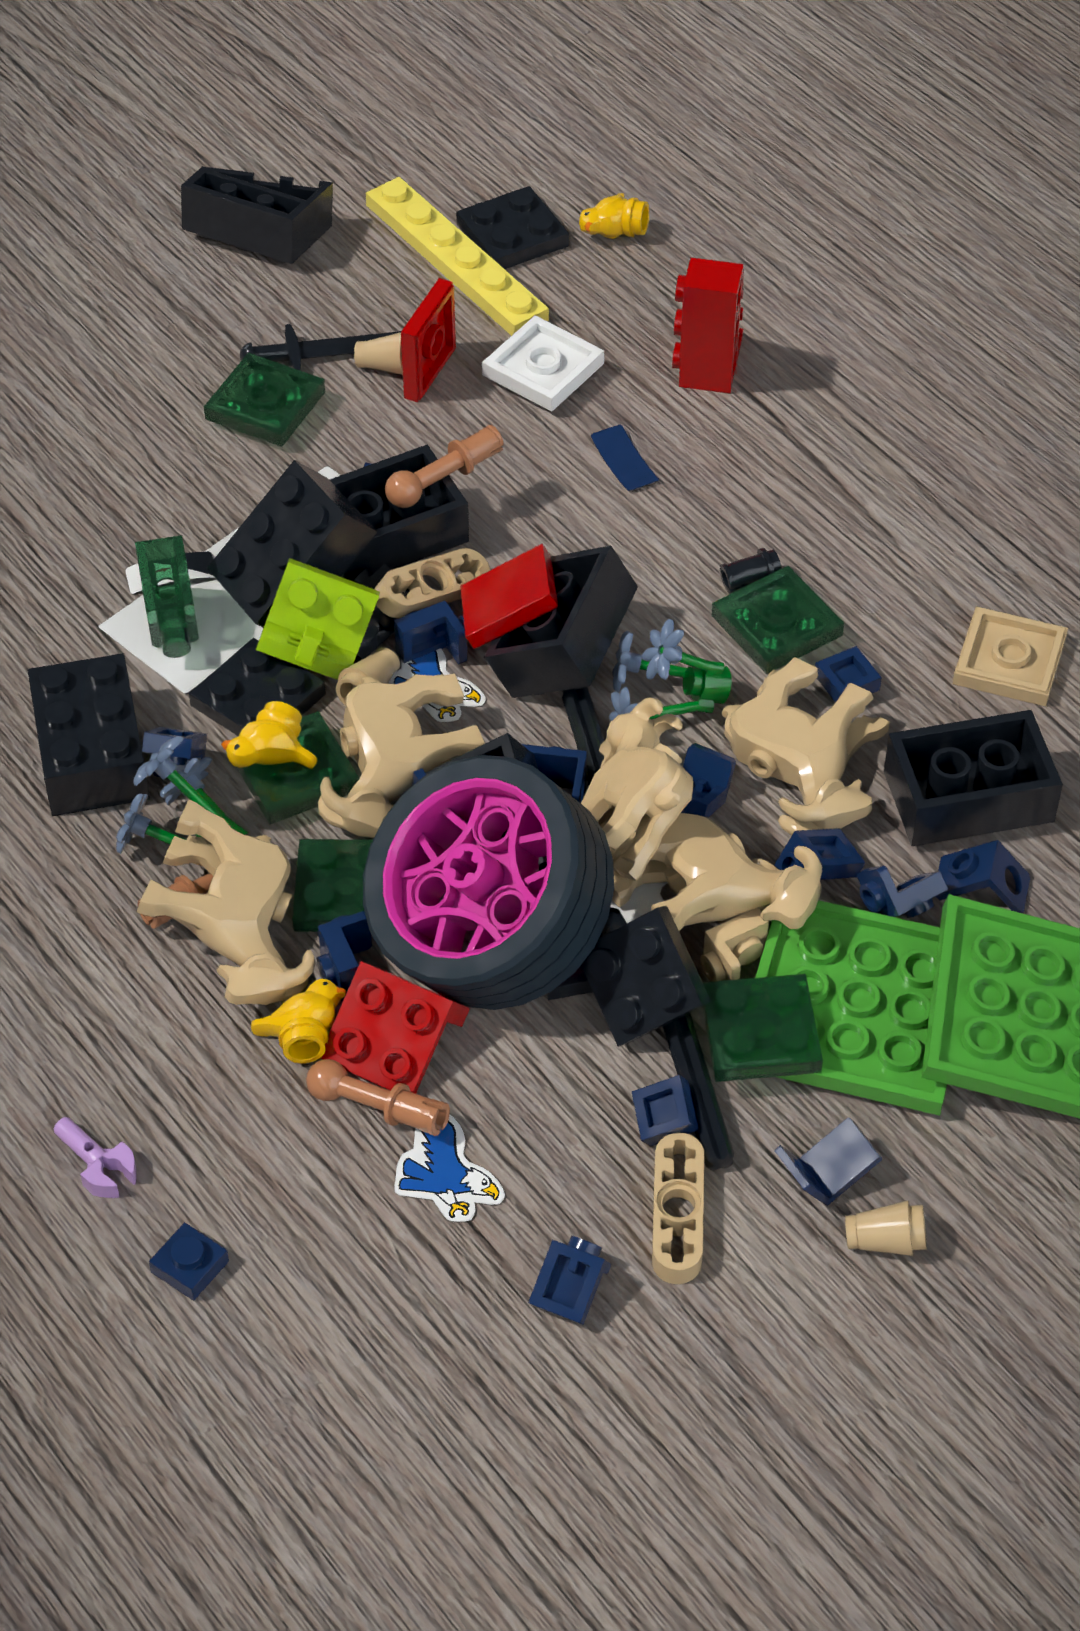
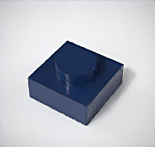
M857 646L815 663V667L818 668L817 680L835 702L849 683L855 684L871 693L880 690L882 677Z
M681 1075L632 1091L641 1141L648 1146L657 1145L663 1137L672 1133L688 1134L698 1130L689 1083Z
M184 1222L149 1260V1266L152 1274L194 1301L229 1262L228 1251Z

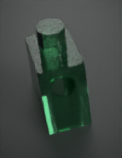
M182 535L135 542L152 646L162 647L163 654L167 657H183L191 651L190 642L199 639ZM169 579L174 581L173 585L158 587V583L162 580Z

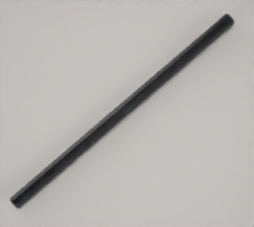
M588 687L562 690V700L577 749L587 751L588 785H590L594 774L601 768L600 766L604 760V756L599 752L600 745L604 742V737ZM688 1013L664 1025L663 1029L677 1075H681L689 1083L698 1130L695 1131V1134L704 1149L705 1166L715 1171L720 1168H728L733 1164L734 1150L691 1014Z

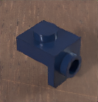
M445 600L419 611H412L404 617L394 620L395 651L403 663L443 648L448 649L458 665L468 660L467 643L469 641L465 637L464 617L461 615L456 616Z
M693 743L688 747L683 768L693 777V792L691 801L681 813L709 818L726 802L736 765L734 758L697 743Z
M884 865L867 868L857 873V878L861 885L860 896L865 906L871 912L892 917L900 916L905 913L907 918L919 915L935 906L932 900L933 897L948 890L940 871L916 875L895 886L887 867Z
M365 911L349 916H339L328 923L318 926L321 956L316 957L321 978L330 980L337 987L345 989L346 993L359 966L353 954L372 947V938Z

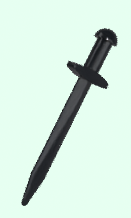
M286 324L285 343L253 347L251 342L247 343L240 350V360L244 366L252 369L255 367V364L288 361L291 372L295 379L301 378V359L354 354L357 341H368L400 333L401 331L298 342L292 325Z

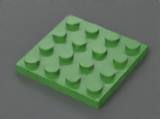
M949 894L942 908L921 1077L1080 1119V928Z
M818 900L814 912L799 929H789L780 921L772 920L732 1054L731 1067L940 1116L948 1084L921 1077L940 927Z

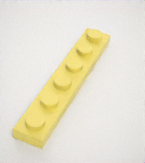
M397 177L366 192V206L447 279L453 282L457 288L511 336L535 315L549 321V308L403 179Z

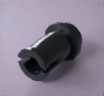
M760 548L757 550L756 555L728 564H721L720 575L726 591L732 593L735 590L766 581L768 584L774 583L775 578L782 575V567L774 549L767 551L765 548Z

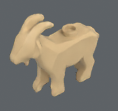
M796 657L784 668L778 671L773 669L764 678V683L757 691V697L741 705L726 706L722 710V716L726 718L724 734L730 741L732 751L738 761L748 765L749 769L758 777L769 778L771 776L799 788L804 805L795 804L783 797L778 802L782 811L787 814L781 815L778 822L781 828L790 835L797 830L841 829L856 820L867 817L871 813L872 798L860 790L862 781L858 779L851 785L844 786L841 778L848 761L855 752L866 742L883 737L889 731L890 721L884 718H870L865 715L861 718L857 717L851 723L852 719L863 713L865 706L873 700L870 691L852 683L847 685L831 709L818 719L799 708L788 706L789 696L796 694L801 688L808 687L818 677L817 667Z
M415 674L407 681L399 684H385L372 677H363L361 679L362 684H359L347 694L343 728L340 729V740L344 754L347 757H355L362 775L346 798L340 797L333 790L329 777L323 778L320 784L321 796L318 801V810L327 823L347 830L357 836L374 838L383 818L394 806L390 802L399 799L403 793L413 786L414 771L422 768L426 773L452 760L450 758L454 756H461L485 744L477 725L443 734L422 735L421 726L417 715L414 713L416 709L428 703H435L445 707L463 703L464 694L455 674L435 676Z
M651 697L643 699L630 713L618 715L610 722L607 729V738L599 748V752L604 756V760L600 766L601 768L594 774L581 802L583 806L590 810L605 832L610 851L612 849L616 850L636 831V836L628 850L621 854L613 863L614 869L619 874L634 881H638L642 876L648 862L658 850L663 835L691 801L693 792V777L680 765L683 760L669 747L661 744L659 740L660 735L666 730H681L683 727L682 721L673 714H665L650 720L651 716L660 715L663 711L662 702L657 698Z
M188 800L175 832L189 836L187 840L174 836L166 852L163 864L179 866L194 863L203 866L213 875L207 894L178 892L150 879L140 900L137 913L150 917L170 916L191 930L210 949L241 966L219 965L217 968V973L227 983L225 998L229 1003L236 1005H268L288 1000L292 996L304 992L308 985V978L314 971L315 958L313 952L307 950L303 956L302 963L298 967L288 968L273 946L268 931L271 920L279 923L282 922L292 898V894L284 892L291 873L290 863L285 852L278 845L271 844L270 837L266 835L253 837L241 834L232 829L224 818L206 810L198 803ZM193 834H198V835H200V836H202V837L191 836V835H193Z
M681 813L663 835L658 850L648 862L645 871L638 881L625 878L614 869L612 901L618 907H621L630 900L635 888L643 884L668 882L670 888L677 895L667 901L651 905V909L654 910L657 907L667 905L679 931L683 926L701 922L728 920L762 906H767L761 913L763 921L777 920L789 929H799L814 912L820 897L822 865L818 856L811 849L797 846L794 849V855L802 862L804 868L794 865L785 870L767 869L753 863L748 858L741 840L734 833L727 835L710 818ZM636 832L630 835L616 850H611L613 863L621 854L628 850L636 836Z

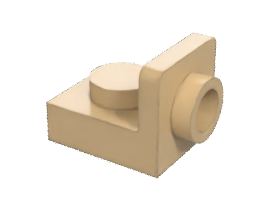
M759 908L750 910L705 931L704 952L700 957L701 966L710 982L714 984L718 982L728 997L739 992L741 965H748L754 962L763 953L768 936L769 921L762 920V912Z

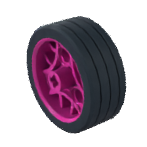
M479 755L453 761L425 775L409 788L383 818L370 845L363 873V908L370 933L384 956L405 974L436 993L467 1007L490 1010L524 1005L550 993L574 974L594 949L608 920L614 893L613 857L605 832L590 810L534 766L504 756ZM509 828L506 835L501 839L503 833ZM547 856L546 868L539 871V857ZM445 893L444 898L439 903L440 898ZM466 931H475L466 952H461Z

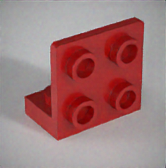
M360 961L329 1032L328 1042L325 1043V1053L321 1059L335 1060L342 1064L346 1071L390 1091L396 1084L402 1083L408 1085L410 1091L416 1094L447 1022L462 1027L470 1008L381 968Z

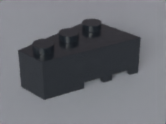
M202 166L181 185L182 229L199 234L200 237L205 239H214L233 245L239 250L252 251L271 257L280 263L293 264L332 227L333 182L320 181L319 188L294 185V177L280 176L279 183L254 180V173Z

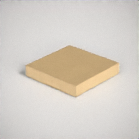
M976 606L954 672L952 684L1046 706L1066 641L1068 628Z

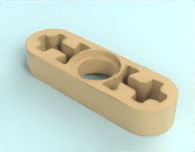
M462 548L390 570L374 589L380 591L376 605L386 615L393 618H401L412 611H419L444 600L450 603L462 599L460 586L490 571L489 564L477 551ZM459 569L463 573L459 574L456 578L455 573ZM423 575L435 578L439 582L442 591L430 588L425 583ZM409 587L410 592L404 597L401 593L405 592Z
M672 1133L663 1137L655 1150L652 1267L660 1279L671 1284L690 1282L699 1274L702 1266L704 1149L698 1139L686 1133ZM676 1154L684 1155V1180L674 1179L673 1159ZM683 1198L693 1205L694 1210L685 1217H673L665 1212L663 1205L669 1199ZM672 1235L683 1236V1262H672Z

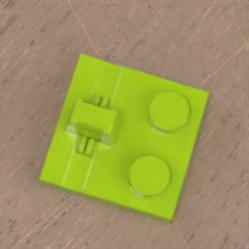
M289 558L256 650L338 680L341 671L353 665L380 591Z

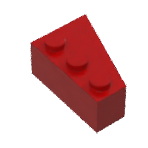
M690 257L686 275H678L675 301L683 303L682 309L677 308L674 335L681 336V342H675L672 368L679 369V387L731 393L743 339V328H739V322L743 320L741 299H743L744 264Z

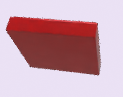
M438 278L401 331L405 399L419 402L456 349L454 285L451 281Z
M543 543L460 586L465 637L474 649L532 621L558 606L551 555Z

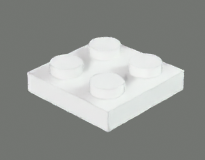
M535 315L482 362V375L552 412L604 364L605 351Z

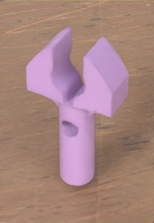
M63 1117L55 1124L54 1133L87 1164V1169L80 1176L82 1185L93 1196L104 1198L119 1197L117 1184L104 1175L103 1168L123 1172L124 1176L135 1185L136 1165L133 1151L125 1143L120 1142L112 1149H103L70 1118Z

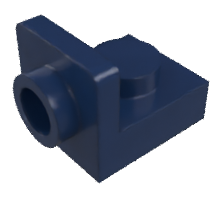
M158 727L144 732L142 752H159L160 747L166 741L176 736H181L183 741L173 750L174 752L169 758L178 765L175 769L176 771L184 772L186 765L192 758H198L199 760L205 758L207 733ZM155 771L153 772L155 776L160 777Z
M840 828L797 830L792 834L774 866L778 870H785L794 865L804 868L802 862L794 855V849L797 846L807 847L818 856L822 865L820 880L856 878L857 873L864 867L865 861Z
M572 1235L568 1245L552 1239L528 1303L584 1325L603 1273L608 1275L612 1265L599 1257L602 1247Z

